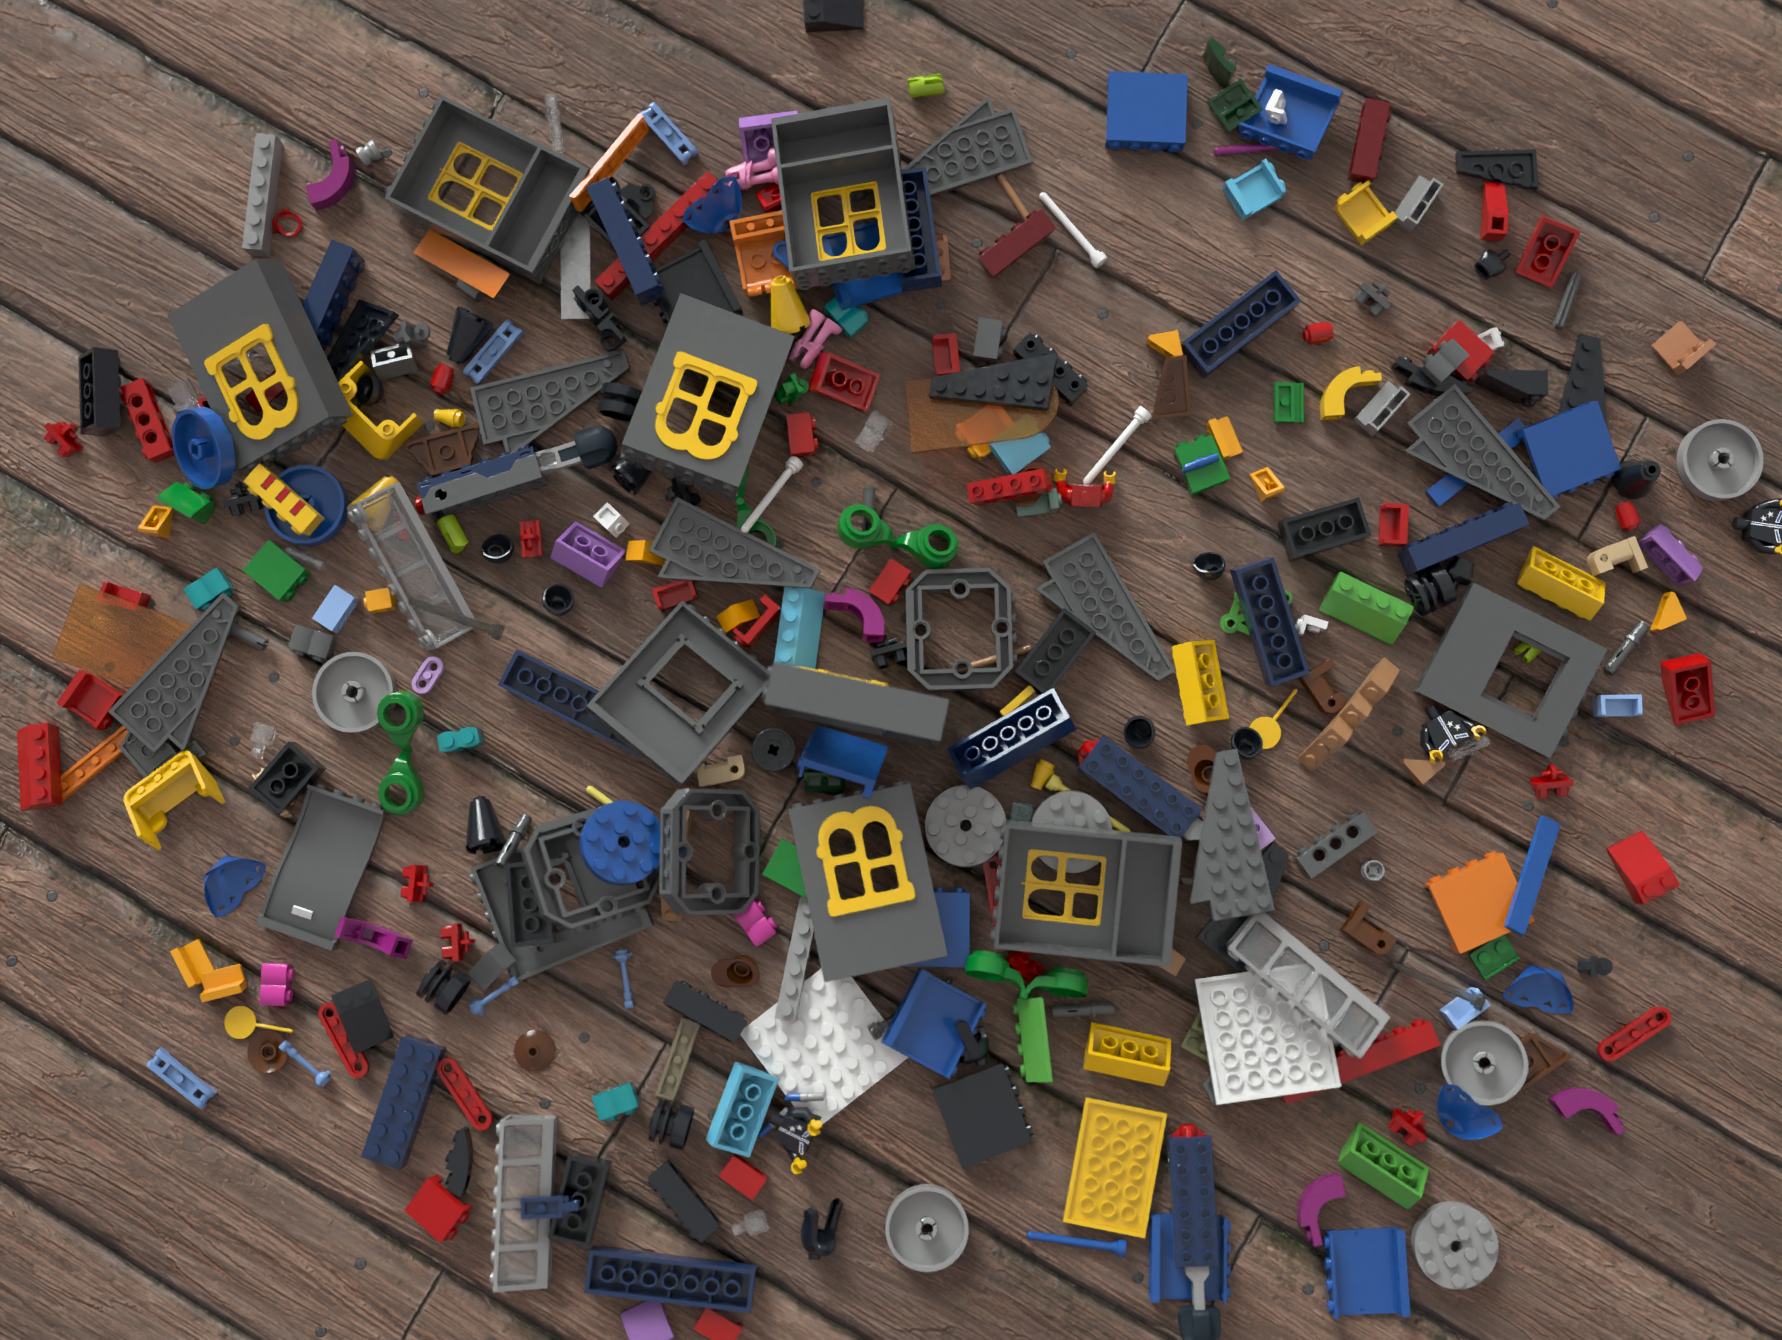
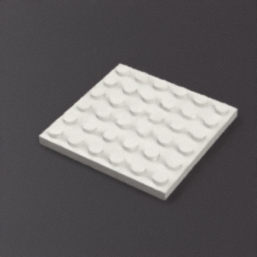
M1309 963L1270 968L1266 974L1295 997L1312 975L1315 968ZM1250 972L1194 980L1216 1105L1341 1087L1333 1041L1327 1037L1329 1032L1323 1027L1320 1030L1310 1022L1312 1020L1311 1017L1307 1014L1302 1016L1294 1009L1295 1004L1290 1000L1285 1002L1277 995L1279 991L1275 987L1268 988L1261 982L1263 977L1258 973L1253 975ZM1319 974L1300 999V1002L1328 1025L1329 1019L1321 976Z
M822 968L804 981L796 1023L775 1018L777 1002L747 1025L741 1033L742 1038L769 1074L779 1078L777 1084L785 1095L800 1092L824 1093V1101H790L795 1108L807 1107L813 1114L821 1116L820 1121L822 1125L909 1058L881 1043L889 1025L853 977L824 982Z

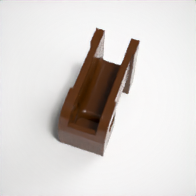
M1331 658L1309 671L1310 674L1298 679L1319 711L1324 714L1335 713L1347 704L1341 692L1335 693L1322 674L1335 666Z
M1359 901L1340 930L1373 953H1388L1397 939L1387 931L1380 929L1378 931L1364 921L1362 918L1371 906L1363 901Z

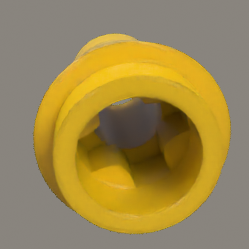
M460 409L435 410V421L442 422L453 428L464 426L466 416Z
M1040 759L1039 763L1036 762L1030 785L1042 790L1045 783L1054 773L1055 765L1044 759Z

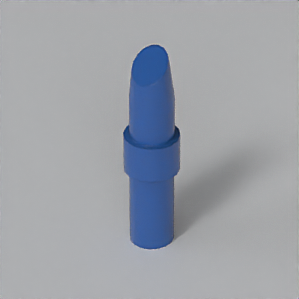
M1215 453L1204 458L1195 459V461L1185 464L1182 472L1205 467V465L1219 461L1218 454Z

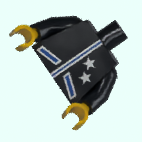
M1781 498L1764 500L1753 505L1751 510L1744 513L1743 518L1735 517L1733 519V529L1742 530V540L1747 541L1748 545L1762 554L1776 555L1780 553L1782 556Z
M1435 704L1424 709L1430 720L1421 725L1420 745L1426 754L1430 756V763L1432 765L1435 764V757L1439 758L1442 762V752L1471 737V733H1474V738L1477 741L1481 740L1477 733L1482 732L1486 735L1485 727L1477 726L1469 718L1458 712L1448 710L1440 713Z
M790 1107L785 1116L774 1111L769 1123L779 1127L776 1140L788 1152L793 1162L791 1170L794 1174L802 1173V1169L806 1168L807 1162L800 1159L804 1157L813 1137L821 1133L818 1128L822 1127V1122L820 1121L822 1117L813 1114L807 1107Z

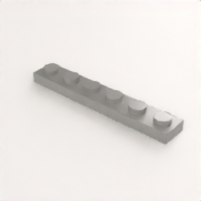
M804 897L799 899L775 1014L776 1019L795 1023L814 937L808 901Z

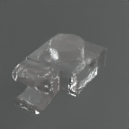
M255 722L250 742L255 743L251 750L250 756L263 759L266 745L272 747L277 727Z
M764 1208L745 1214L744 1222L734 1224L731 1227L734 1236L748 1231L749 1236H753L770 1230Z

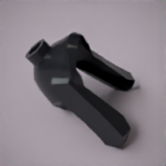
M958 1019L953 1026L965 1047L964 1056H960L959 1061L964 1065L974 1062L976 1066L986 1064L988 1062L986 1056L989 1052V1039L984 1026H978L979 1033L973 1036L967 1021Z
M840 1198L831 1201L824 1230L818 1229L819 1214L814 1208L810 1207L803 1211L804 1221L801 1227V1241L804 1249L808 1252V1259L819 1260L821 1256H829L836 1247V1229L844 1205Z

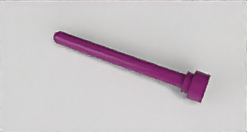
M1251 144L1218 147L1214 149L1213 153L1219 156L1279 149L1271 145Z

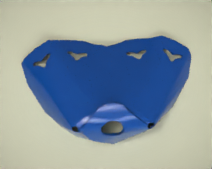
M736 177L720 178L710 188L705 197L696 200L687 207L683 216L684 223L692 229L709 234H718L731 228L730 223L726 227H723V223L738 219L742 207V196ZM732 181V183L730 184V186L724 184V183H729V182Z
M224 856L206 873L203 879L205 900L211 913L217 918L233 911L241 902L244 892L254 888L261 880L265 872V864L256 860ZM247 878H253V880L246 884ZM236 896V898L233 899V901H232V903H231L230 897ZM219 906L225 907V909H221L218 912Z
M1528 965L1502 995L1512 1004L1521 1007L1536 1006L1547 1013L1564 1014L1573 1011L1572 995L1562 974L1550 968ZM1524 995L1528 1000H1520L1519 998ZM1550 1001L1552 1007H1550L1549 1005H1545L1544 1003ZM1564 1003L1567 1006V1008L1564 1006L1559 1008L1558 1006Z
M1445 1084L1442 1087L1438 1096L1437 1116L1448 1133L1464 1140H1476L1494 1135L1502 1129L1498 1114L1485 1106L1475 1103L1471 1096L1458 1085ZM1492 1117L1494 1118V1122L1496 1123V1125L1491 1123ZM1447 1120L1453 1122V1128L1447 1125Z

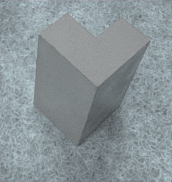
M1419 175L1394 212L1398 217L1394 222L1412 232L1444 184L1435 178L1429 182Z
M1388 381L1353 421L1373 436L1409 397L1410 393L1402 386L1397 389Z

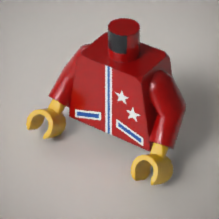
M1055 469L1053 480L1057 482V492L1060 493L1061 500L1065 504L1101 507L1102 503L1111 501L1113 485L1116 480L1115 471L1113 475H1107V471H1104V485L1066 483L1067 470L1063 469V473H1060Z

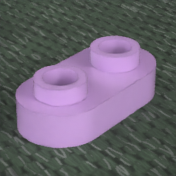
M432 656L423 662L412 679V688L415 692L427 694L433 689L444 672L445 666L441 659ZM433 664H437L438 666L437 670L435 671L432 670ZM422 681H426L427 683L426 687L424 688L421 687Z

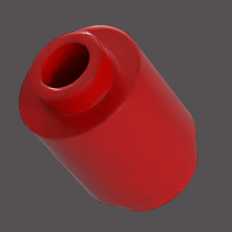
M1326 322L1306 325L1305 330L1302 331L1303 340L1308 345L1328 342L1334 336L1332 324Z
M439 363L438 367L434 370L429 384L433 392L441 395L444 392H449L455 376L453 373L454 368Z
M1631 501L1614 507L1616 510L1614 513L1621 530L1626 529L1629 532L1639 528L1638 524L1641 523L1635 505H1632Z

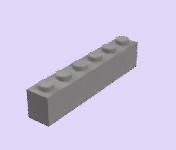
M256 133L242 244V249L250 256L270 257L273 233L272 220L275 216L283 143L276 135Z

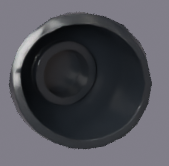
M366 373L362 375L356 384V398L358 402L363 406L377 404L384 395L382 382L374 374Z
M503 534L490 536L481 546L482 556L494 564L508 561L514 552L513 541Z
M1202 553L1196 556L1193 561L1194 572L1203 580H1216L1225 571L1226 562L1218 553Z
M562 584L551 585L542 595L543 606L550 614L555 616L565 615L573 608L575 603L571 589Z
M1134 716L1127 721L1124 727V738L1133 748L1141 749L1148 747L1156 735L1153 722L1146 716Z
M1241 727L1231 736L1230 745L1232 750H1238L1239 758L1246 760L1254 759L1263 749L1260 734L1252 728Z

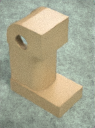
M1635 536L1590 553L1587 558V564L1592 576L1614 569V565L1627 560L1633 573L1648 568Z
M744 755L727 757L728 761L705 765L704 761L696 771L699 787L702 788L742 779L746 774ZM735 766L738 767L737 773H733L732 771L733 767Z

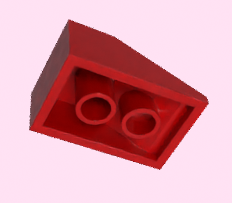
M1541 214L1515 273L1552 288L1581 232L1576 228Z
M830 352L820 353L808 391L826 399L868 412L880 374Z
M1696 653L1660 662L1662 682L1674 725L1714 717L1715 705L1711 661L1703 654Z
M1643 830L1606 848L1635 904H1645L1680 886L1671 867Z

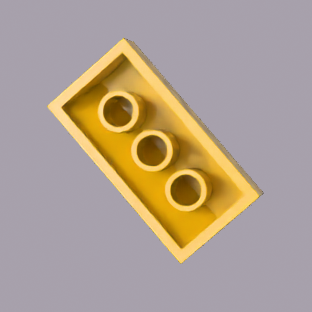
M1535 546L1531 548L1519 572L1517 584L1525 590L1538 594L1542 599H1548L1556 603L1560 608L1568 609L1578 617L1591 621L1604 604L1606 582Z
M1215 640L1191 641L1172 646V656L1175 662L1176 677L1179 684L1186 726L1229 719Z
M1091 1022L1084 1053L1083 1069L1164 1086L1170 1072L1171 1039Z

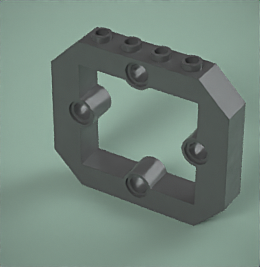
M991 568L924 570L906 589L908 673L928 692L994 690L1013 670V664H1017V652H1013L1012 644H1016V632H1012V625L1016 624L1015 612H1011V605H1015V592L1011 593V587ZM957 586H963L966 591L964 594L958 595L954 589ZM972 591H994L995 620L992 623L991 631L992 635L996 638V668H972V664L968 660L958 659L954 662L952 669L924 670L923 642L930 638L931 628L928 622L923 620L922 593L950 592L954 600L961 602L965 601ZM999 624H1004L1007 627V631L1002 634L998 633L996 627ZM920 626L925 627L927 630L923 636L915 633V630ZM965 665L968 668V672L960 675L957 672L958 666Z
M678 789L662 807L660 817V895L676 915L743 914L759 894L760 811L744 790ZM687 810H698L700 818L705 821L722 820L725 818L727 811H734V844L731 848V856L734 859V893H726L725 887L720 883H703L699 886L697 893H686V862L691 859L693 854L691 844L686 842Z
M602 806L538 825L522 852L541 917L567 931L574 929V932L587 929V924L594 923V926L606 923V918L613 916L615 920L626 916L625 912L633 910V913L645 910V906L651 902L660 883V866L658 865L650 875L638 882L640 889L617 897L604 896L597 900L595 904L566 913L559 889L565 884L566 876L562 870L552 869L544 842L567 835L580 840L581 833L577 831L576 825L579 823L584 825L588 818ZM550 875L557 876L559 881L557 885H552L549 882ZM602 902H607L610 905L609 912L602 910Z

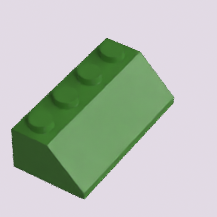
M1340 571L1334 576L1318 611L1380 641L1393 645L1405 627L1414 606Z
M1041 995L1028 996V1000L1016 997V1002H1013L1014 1015H1018L1019 1022L1015 1023L1016 1036L1020 1035L1021 1044H1017L1018 1055L1023 1056V1064L1020 1065L1021 1077H1025L1026 1082H1053L1043 997Z
M1360 1122L1357 1123L1343 1145L1337 1162L1407 1210L1422 1198L1429 1167Z

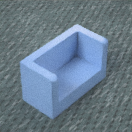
M334 585L312 619L332 632L339 633L360 600L341 587Z
M1642 694L1599 695L1592 697L1593 717H1633L1643 714Z
M1470 987L1441 1008L1439 1012L1451 1028L1458 1030L1491 1005L1478 988Z

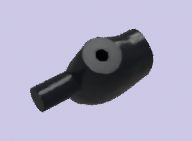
M1492 250L1486 251L1475 263L1474 268L1476 272L1486 280L1500 275L1507 268L1504 260L1510 256V252L1504 250L1497 255Z
M1457 556L1454 557L1446 568V572L1450 576L1455 590H1457L1459 584L1468 586L1471 583L1475 565Z

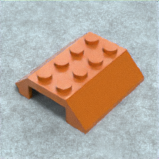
M782 210L729 221L744 295L748 294L749 297L763 295L762 291H766V294L771 293V282L778 276L790 278L794 288H796L790 272L773 255L774 245L779 241H786Z

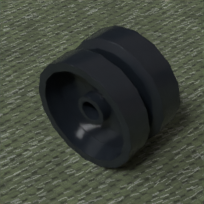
M605 382L602 384L601 395L605 399L598 402L596 411L603 416L615 420L630 422L642 391L624 384Z

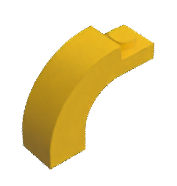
M1358 366L1349 368L1337 375L1327 386L1321 397L1320 420L1341 419L1345 415L1344 396L1346 391L1353 387L1378 385L1382 381L1381 373L1368 370L1361 374V367Z

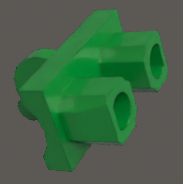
M793 373L779 386L780 390L776 391L774 396L779 405L787 402L791 406L796 403L801 395L806 394L809 386L806 380L797 378L796 374Z

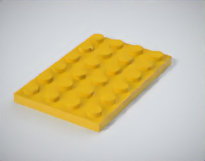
M1085 1097L1063 1222L1145 1238L1167 1113Z

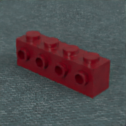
M1369 98L1364 102L1347 180L1365 183L1369 180L1372 183L1374 179L1378 178L1380 173L1378 161L1382 159L1384 148H1381L1382 142H1385L1388 134V129H1385L1386 123H1389L1392 111L1389 110L1390 103Z
M1042 209L1038 212L1033 210L1026 216L1028 220L1022 224L1020 222L1015 224L1010 229L1012 231L1007 236L1001 235L994 241L996 244L993 247L989 248L987 246L979 253L978 262L991 279L995 278L1055 231V225Z

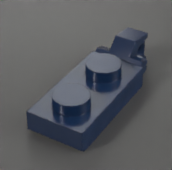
M569 1196L521 1197L522 1220L563 1218L564 1216H569V1211H579L581 1209L580 1200H569Z

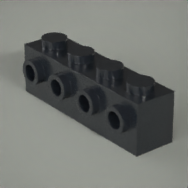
M1029 332L1014 348L1013 355L1017 359L1022 360L1057 352L1051 347L1047 348L1040 336ZM1058 358L1052 390L1071 407L1087 390L1089 386L1087 384L1088 381L1083 375H1077L1067 361H1062Z
M676 980L663 1005L735 1045L747 1024L746 1016L736 1010L734 1013L727 1010L728 1006L721 1001L713 1002L709 999L710 996L701 990L699 992L692 990V985L686 981L678 982Z
M670 1159L666 1160L649 1175L647 1179L649 1180L650 1188L654 1192L658 1191L663 1197L661 1200L667 1208L671 1207L675 1211L676 1219L681 1224L685 1223L689 1228V1235L695 1241L698 1239L700 1243L703 1242L720 1227L722 1222Z

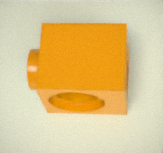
M388 588L365 591L366 597H364L363 602L368 612L375 614L397 610L395 595L393 596Z

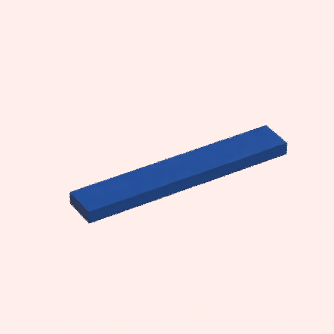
M1517 418L1498 434L1512 449L1523 440V438H1518L1516 430L1526 426ZM1447 474L1425 493L1438 508L1468 483Z
M1544 815L1539 817L1503 926L1520 936L1525 935L1561 825Z

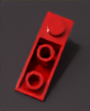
M1484 182L1480 240L1500 242L1508 232L1509 215L1505 185L1503 183Z

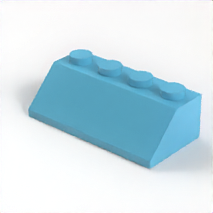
M784 587L774 662L816 669L826 593L809 588Z
M735 1061L706 1137L712 1147L750 1158L779 1078L755 1067Z

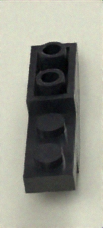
M1399 356L1390 367L1408 377L1404 385L1433 396L1442 395L1454 384L1457 385L1465 396L1469 395L1473 390L1466 381L1457 380L1451 374L1437 386L1421 370L1422 367L1416 366L1407 357Z
M466 1126L461 1128L460 1131H456L453 1138L455 1145L453 1150H449L445 1162H447L445 1169L453 1172H450L445 1184L448 1185L446 1190L455 1198L456 1196L462 1197L466 1194L472 1172V1138L469 1127Z

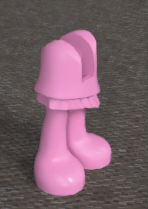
M775 148L768 151V158L761 162L753 163V160H751L747 164L745 161L743 164L725 171L726 177H740V179H737L740 190H748L753 185L775 182L779 185ZM772 169L768 173L753 176L754 173Z
M814 309L809 313L811 324L807 327L801 339L794 343L789 355V360L795 362L802 352L806 354L800 363V367L804 370L812 364L815 358L820 355V351L825 348L822 344L830 334L838 335L843 330L829 318L826 319L823 314ZM823 324V327L818 333L815 340L813 342H810L816 330L819 328L820 325Z

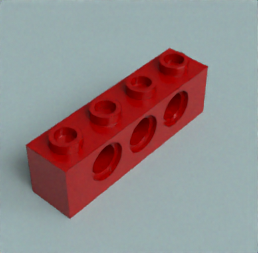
M140 378L121 386V398L129 409L127 414L130 421L136 427L134 432L137 439L143 445L141 450L144 457L154 463H158L175 456L171 435L150 382ZM143 400L142 405L137 407L138 402ZM150 417V422L144 425L145 420ZM157 435V440L151 443L152 438Z
M1045 469L967 483L969 503L976 506L1053 492L1051 473Z

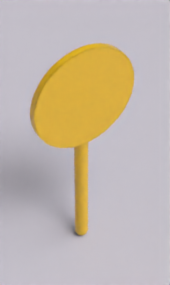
M1297 689L1292 691L1273 718L1259 717L1250 724L1249 728L1256 730L1260 734L1263 749L1275 746L1280 740L1281 729L1276 720L1297 693Z
M246 1006L232 1008L226 1014L224 1020L227 1033L236 1039L247 1038L254 1032L256 1027L293 1033V1029L257 1023L255 1013Z

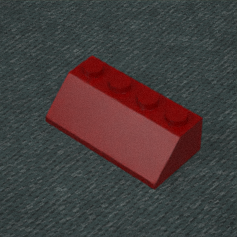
M48 722L27 725L17 731L20 811L63 806L59 727Z

